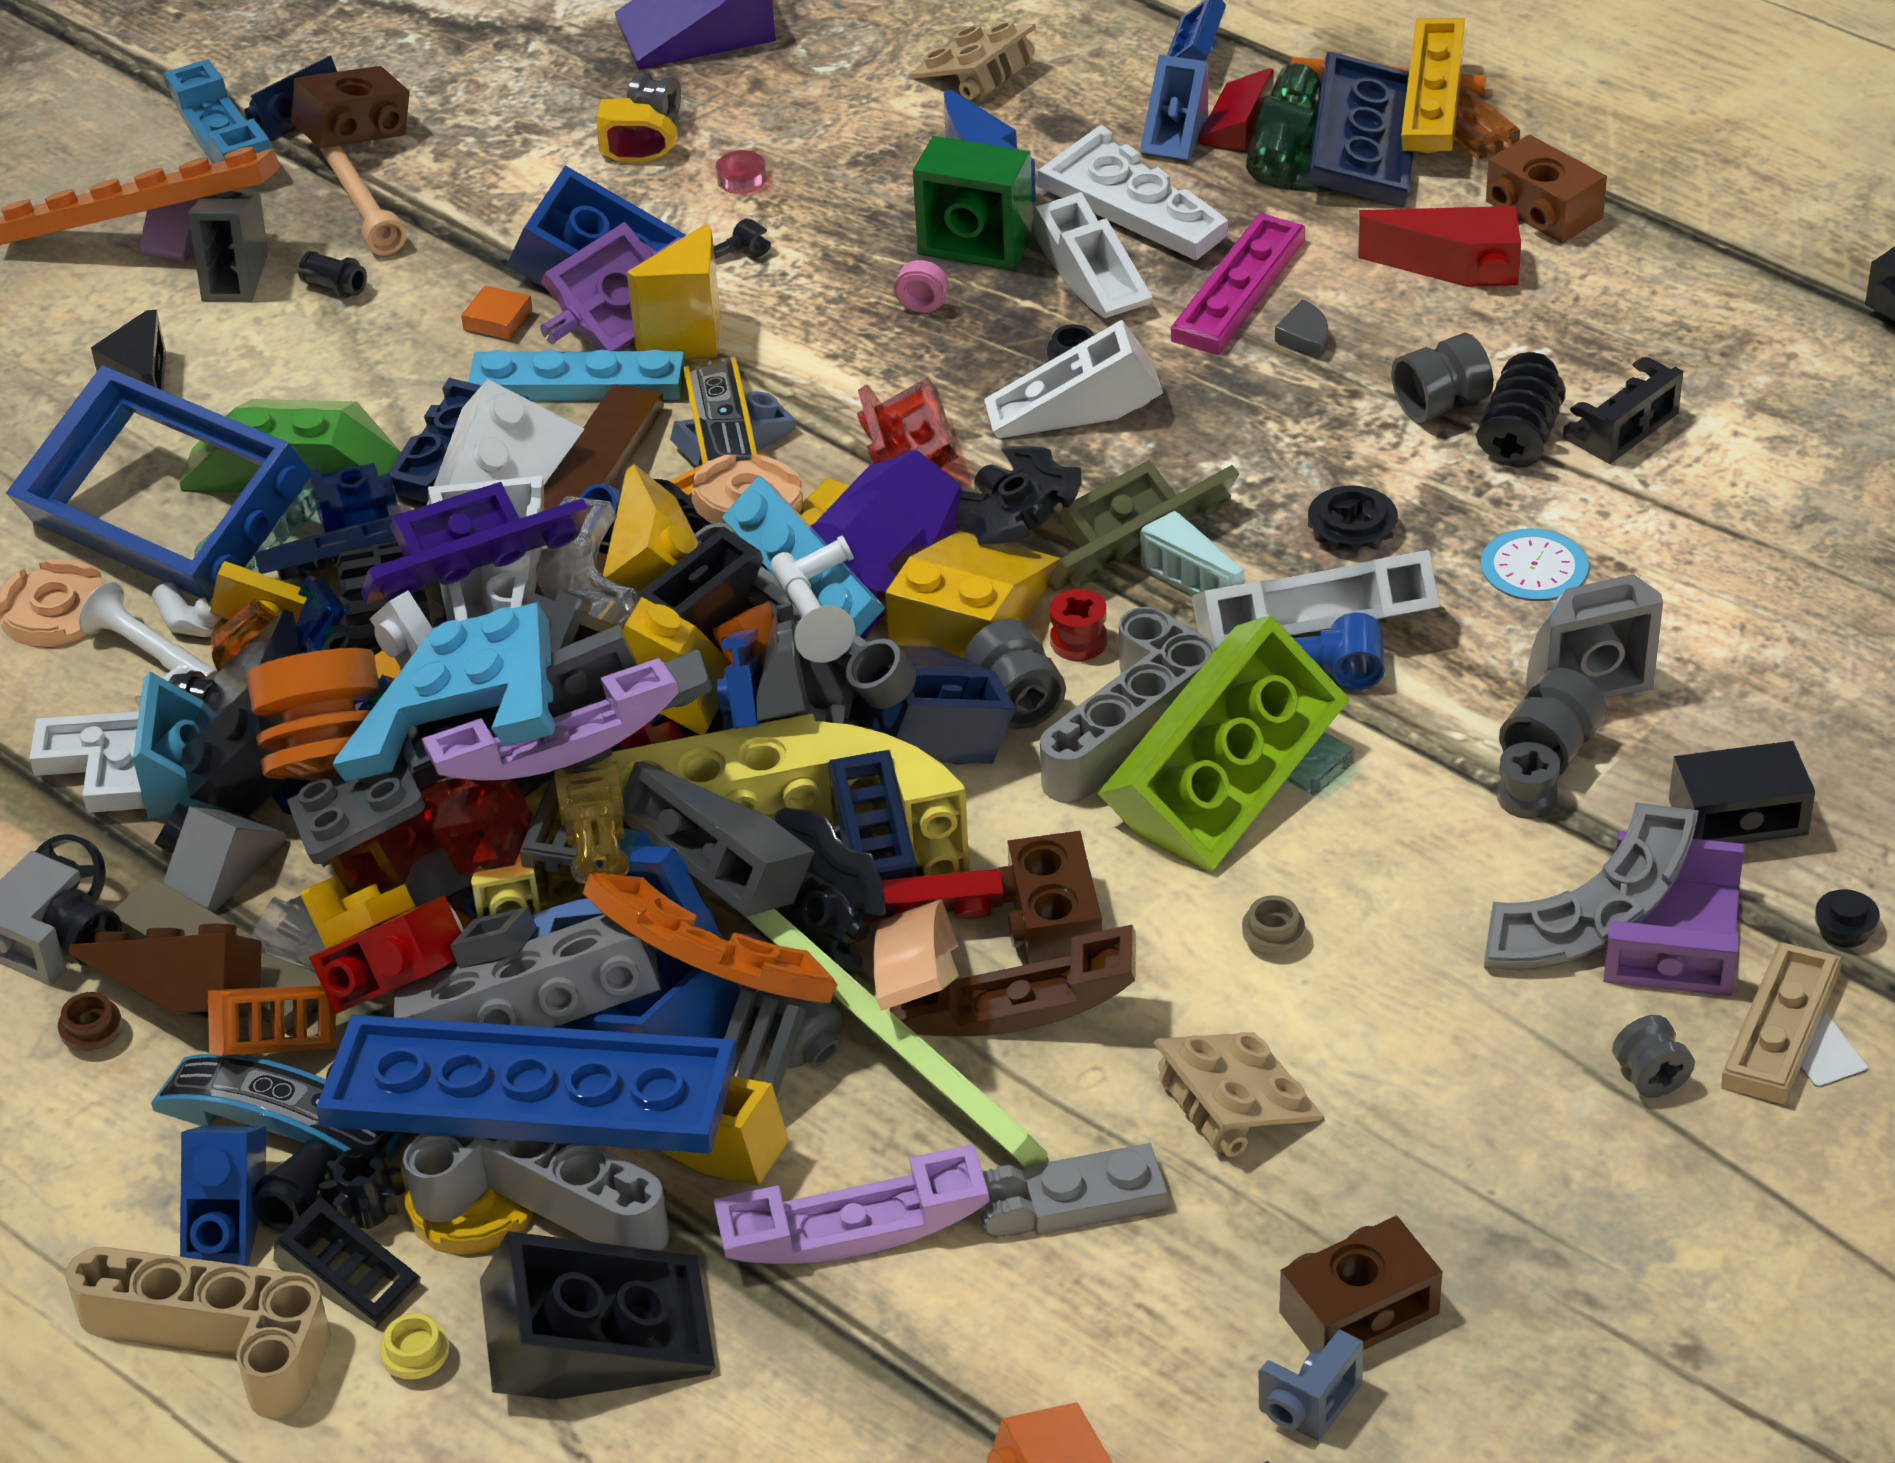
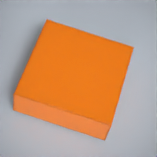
M484 286L461 315L463 330L510 340L533 310L531 295Z

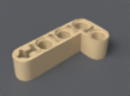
M93 1247L84 1250L71 1260L66 1269L65 1278L81 1327L87 1333L98 1337L236 1356L251 1409L257 1415L268 1419H281L293 1415L307 1401L329 1346L331 1336L320 1289L317 1282L310 1276L295 1272L112 1247Z

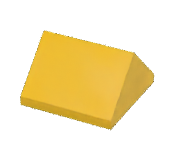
M704 224L626 272L636 351H684V359L718 358L721 312L712 228Z

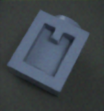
M1339 1329L1322 1351L1315 1349L1308 1355L1299 1375L1267 1360L1258 1371L1260 1411L1267 1414L1278 1426L1286 1430H1297L1319 1442L1362 1386L1363 1341Z

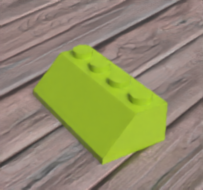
M1272 615L1237 625L1097 794L1139 837L1207 872L1213 871L1350 699Z

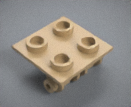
M1006 21L990 29L982 30L980 25L964 28L954 35V43L948 47H941L926 54L923 57L925 63L910 73L909 77L910 79L957 74L961 83L959 85L961 95L967 100H980L1000 86L1005 80L1011 78L1013 74L1031 63L1035 48L1032 42L1026 39V35L1037 28L1036 24L1015 26L1013 21Z
M1255 1032L1158 1038L1154 1041V1045L1164 1056L1158 1063L1160 1071L1159 1081L1178 1101L1183 1112L1189 1114L1191 1122L1196 1127H1203L1201 1132L1217 1153H1225L1228 1157H1235L1241 1154L1248 1145V1140L1245 1136L1250 1127L1322 1121L1324 1117L1305 1094L1302 1085L1291 1077L1272 1054L1268 1044L1258 1037Z

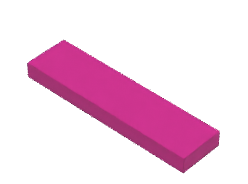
M1258 213L1171 326V342L1219 355L1305 241V226Z

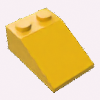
M958 531L910 556L886 590L889 640L894 641L897 645L937 647L965 658L968 644L973 636L985 626L1005 619H1016L1026 623L1050 586L1047 582L1062 558L1007 543L979 545L976 535Z

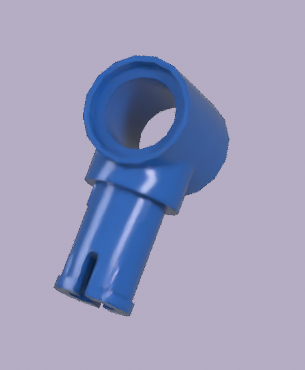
M1358 612L1344 614L1334 621L1330 630H1321V636L1293 638L1329 677L1334 676L1335 681L1345 688L1351 690L1371 688L1384 677L1385 661L1382 629L1380 623L1371 615Z

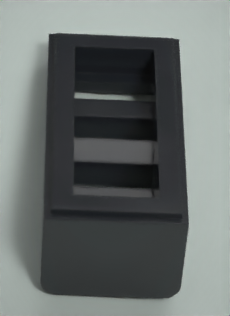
M321 1197L274 1241L273 1261L285 1271L310 1276L317 1282L321 1295L373 1328H376L421 1281V1276ZM324 1238L330 1244L316 1257L310 1250ZM342 1251L351 1255L335 1272L328 1267ZM363 1263L372 1268L354 1287L346 1281ZM383 1276L393 1281L394 1283L375 1303L365 1296Z

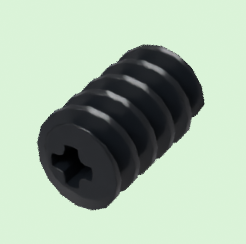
M1525 352L1508 359L1496 383V388L1490 397V402L1485 409V415L1480 421L1479 429L1475 434L1478 445L1486 454L1501 464L1515 468L1529 467L1537 463L1545 451V445L1549 441L1550 432L1555 426V419L1559 415L1561 405L1566 398L1565 384L1558 375L1554 362L1545 354Z

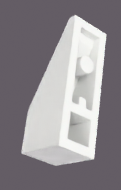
M1120 320L984 400L993 433L1000 439L1117 420L1129 412L1145 406L1149 401L1163 394L1153 360L1123 320Z

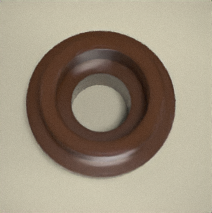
M85 992L73 996L63 1005L57 1027L60 1038L66 1046L78 1051H91L111 1043L119 1035L123 1023L119 1008L105 995L97 992Z

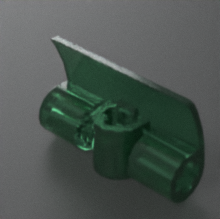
M1295 63L1282 68L1276 78L1270 96L1266 95L1253 134L1254 140L1246 159V168L1254 180L1265 185L1303 192L1335 191L1334 189L1306 183L1320 80L1315 71L1304 64Z

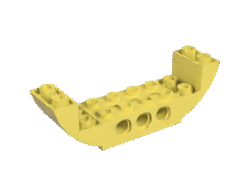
M813 714L760 723L758 726L729 729L614 751L612 756L587 766V768L617 772L618 789L602 828L632 829L619 819L615 813L634 763L645 761L770 817L774 821L777 811L786 807L813 811L828 819L832 829L839 825L828 766L829 760L890 750L917 864L912 877L970 872L966 792L964 785L942 763L924 751L882 732L848 724L815 721ZM879 775L847 780L849 790L881 785ZM549 781L520 801L495 827L479 854L471 880L478 918L527 906L531 914L534 915L541 912L540 907L587 898L583 894L585 882L582 876L570 874L569 865L561 864L559 872L546 870L545 862L537 861L534 868L522 867L521 847ZM570 781L544 844L552 845L562 822V815L568 801L572 798L578 782ZM594 784L589 799L586 803L582 816L572 837V840L569 845L570 848H572L573 843L578 834L584 816L594 795V792L597 787L596 784ZM884 800L853 805L855 814L885 809ZM888 826L871 828L874 836L890 834Z

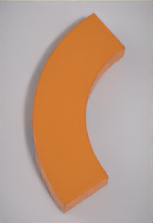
M596 872L595 874L590 873L583 894L614 922L666 954L718 977L757 990L795 999L830 1004L838 984L807 950L783 947L738 933H733L730 941H726L709 931L695 927L694 923L697 915L660 893L644 877Z

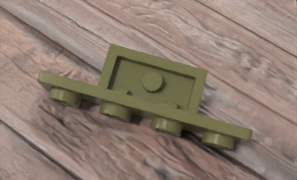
M1149 459L1077 498L1068 508H1062L1058 518L1081 548L1066 555L1059 561L1047 583L1054 592L1070 583L1075 588H1078L1095 578L1106 563L1114 559L1118 563L1130 560L1141 551V529L1145 525L1173 511L1179 513L1187 521H1189V517L1200 511L1204 516L1213 514L1231 499V494L1228 491L1239 476V472L1233 465H1230L1176 495Z

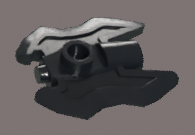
M1003 447L1001 450L1013 470L1009 471L994 464L981 468L974 480V487L977 493L966 491L961 493L957 512V526H965L975 532L979 545L1004 544L1031 536L1029 530L1046 522L1058 503H1061L1063 508H1068L1072 505L1082 484L1081 467H1065L1053 460L1051 449L1044 447Z
M784 807L777 811L775 815L776 823L815 852L794 904L775 908V910L845 972L853 975L862 967V958L858 953L852 954L849 947L855 942L862 941L868 935L870 930L867 924L869 914L874 916H884L886 914L883 882L872 854L851 850L836 837L826 817L813 811Z

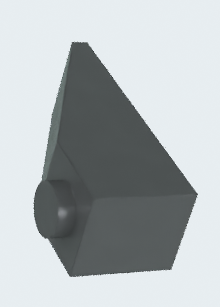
M645 761L634 763L615 813L619 819L632 829L645 830L654 846L674 847L677 854L686 863L688 872L745 917L794 904L815 852L770 817Z

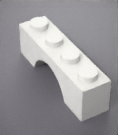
M1429 550L1381 558L1304 575L1211 589L1191 596L1198 633L1210 640L1215 650L1235 626L1268 615H1272L1291 636L1330 629L1336 619L1344 614L1353 612L1366 613L1373 616L1376 620L1440 607Z

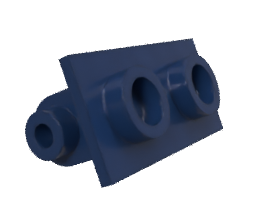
M331 55L250 95L252 100L249 103V107L244 110L247 120L254 118L257 124L263 126L269 140H273L296 128L291 123L295 78L338 72Z

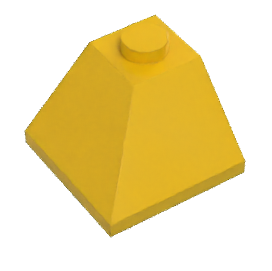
M641 597L622 629L638 664L660 658L664 663L691 651L699 650L705 661L712 685L710 692L699 696L692 703L682 707H671L660 712V714L700 735L706 734L719 709L717 680L724 678V674H726L725 668L731 662L695 625L680 618L673 609L665 605L654 604Z

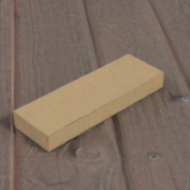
M1783 942L1778 943L1722 1071L1721 1089L1783 1105L1786 1104L1839 977L1841 956Z

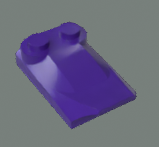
M910 450L892 459L869 465L826 512L811 525L827 545L836 541L837 537L841 535L844 537L854 559L846 560L844 563L885 607L860 635L864 640L887 615L885 592L908 558L956 533L958 505L962 493L961 485L918 450Z

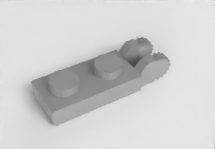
M1151 1143L1022 1167V1170L1012 1165L997 1167L995 1170L990 1168L988 1171H983L989 1193V1203L985 1206L986 1209L982 1211V1216L980 1217L985 1233L989 1232L990 1236L995 1235L997 1237L1002 1235L1004 1237L1006 1234L1016 1235L1031 1231H1037V1234L1162 1211L1164 1208H1167V1190Z

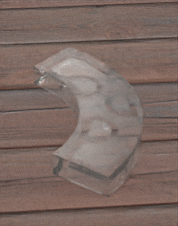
M566 496V497L563 499V501L560 503V505H563V504H566V503H569V502H572V501H575V500H578V499H581V498H579V497H572V496ZM584 498L589 507V512L579 536L571 543L560 548L549 549L547 545L541 547L540 560L536 566L537 582L544 597L555 601L559 590L589 601L593 603L589 615L616 626L620 625L622 629L638 604L639 596L634 588L613 583L600 574L597 569V554L600 544L617 516L610 501Z

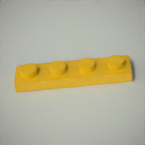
M1416 18L1401 133L1402 151H1419L1422 153L1453 151L1466 35L1465 18Z

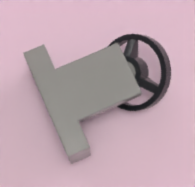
M72 834L54 836L41 844L36 851L31 850L0 880V964L49 986H52L67 971L55 927L39 920L44 916L53 900L65 891L76 889L81 878L94 876L91 888L87 894L96 901L98 900L104 887L106 869L101 852L92 842ZM65 843H79L89 852L93 865H78L71 859L57 856L53 849Z

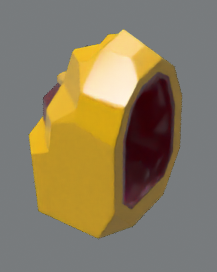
M631 98L601 99L596 117L598 146L602 156L616 162H647L664 156L677 143V127L672 120L656 112L649 104L633 103Z

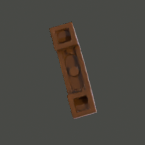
M1127 925L1071 937L1070 956L965 978L958 976L943 990L891 1007L890 1011L914 1033L930 1036L1004 1034L1058 1022L1096 1007L1114 997L1135 981L1136 931L1133 925Z

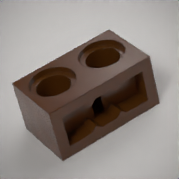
M1081 831L1007 840L1008 866L998 867V872H1001L1003 904L1013 902L1015 910L1008 911V925L1012 947H1024L1027 964L1070 956L1071 937L1102 931V916Z

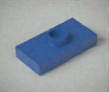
M1203 0L1183 15L1167 56L1204 61L1217 44L1215 35L1226 4L1222 0Z

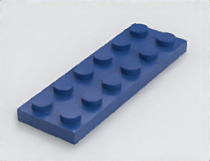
M352 1015L316 1110L320 1127L711 1154L737 1061L734 1039Z

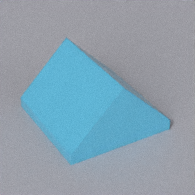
M149 672L143 678L133 753V763L148 820L169 818L178 802L188 808L191 806L229 811L189 798L186 774L182 765V749L204 701L152 672Z

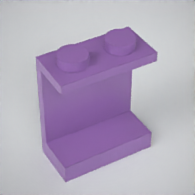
M1618 831L1616 850L1626 834L1625 831ZM1693 839L1686 861L1674 884L1662 901L1642 922L1631 923L1610 920L1603 982L1732 996L1739 945V934H1736L1737 912L1745 844Z

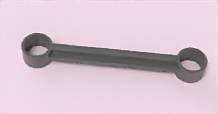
M719 522L703 527L695 536L699 546L723 526L736 535L738 534L729 524ZM761 566L748 599L756 605L770 602L773 617L777 605L791 602L796 623L798 624L802 617L792 600L786 596L775 575ZM855 633L854 641L848 651L838 659L833 660L846 670L849 683L872 708L885 709L895 706L910 694L916 682L917 674L915 667L898 645L889 639L882 638L867 642ZM889 665H892L891 669L885 676H883L881 679L875 682L870 683L872 678L876 675V673H878L881 669Z

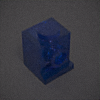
M374 463L358 467H347L321 475L319 467L310 469L313 473L310 477L313 497L323 533L389 516L388 507L397 505L390 474L378 475Z

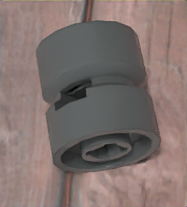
M1466 332L1440 341L1434 350L1424 347L1395 358L1391 370L1393 389L1398 403L1405 414L1417 423L1446 414L1451 411L1452 407L1459 409L1488 398L1493 391L1494 378L1488 355L1481 343L1473 335Z
M1016 619L998 620L985 626L973 636L966 648L964 659L996 672L1016 708L1008 727L1016 729L1033 727L1046 721L1058 710L1064 701L1066 693L1064 678L1051 658L1046 656L1042 644L1026 623Z
M1554 667L1545 671L1524 697L1523 701L1518 704L1501 726L1499 742L1503 752L1510 746L1523 742L1545 745L1557 753L1561 761L1559 774L1561 776L1581 751L1583 743L1591 738L1606 718L1607 705L1604 696L1596 684L1580 672L1560 667Z

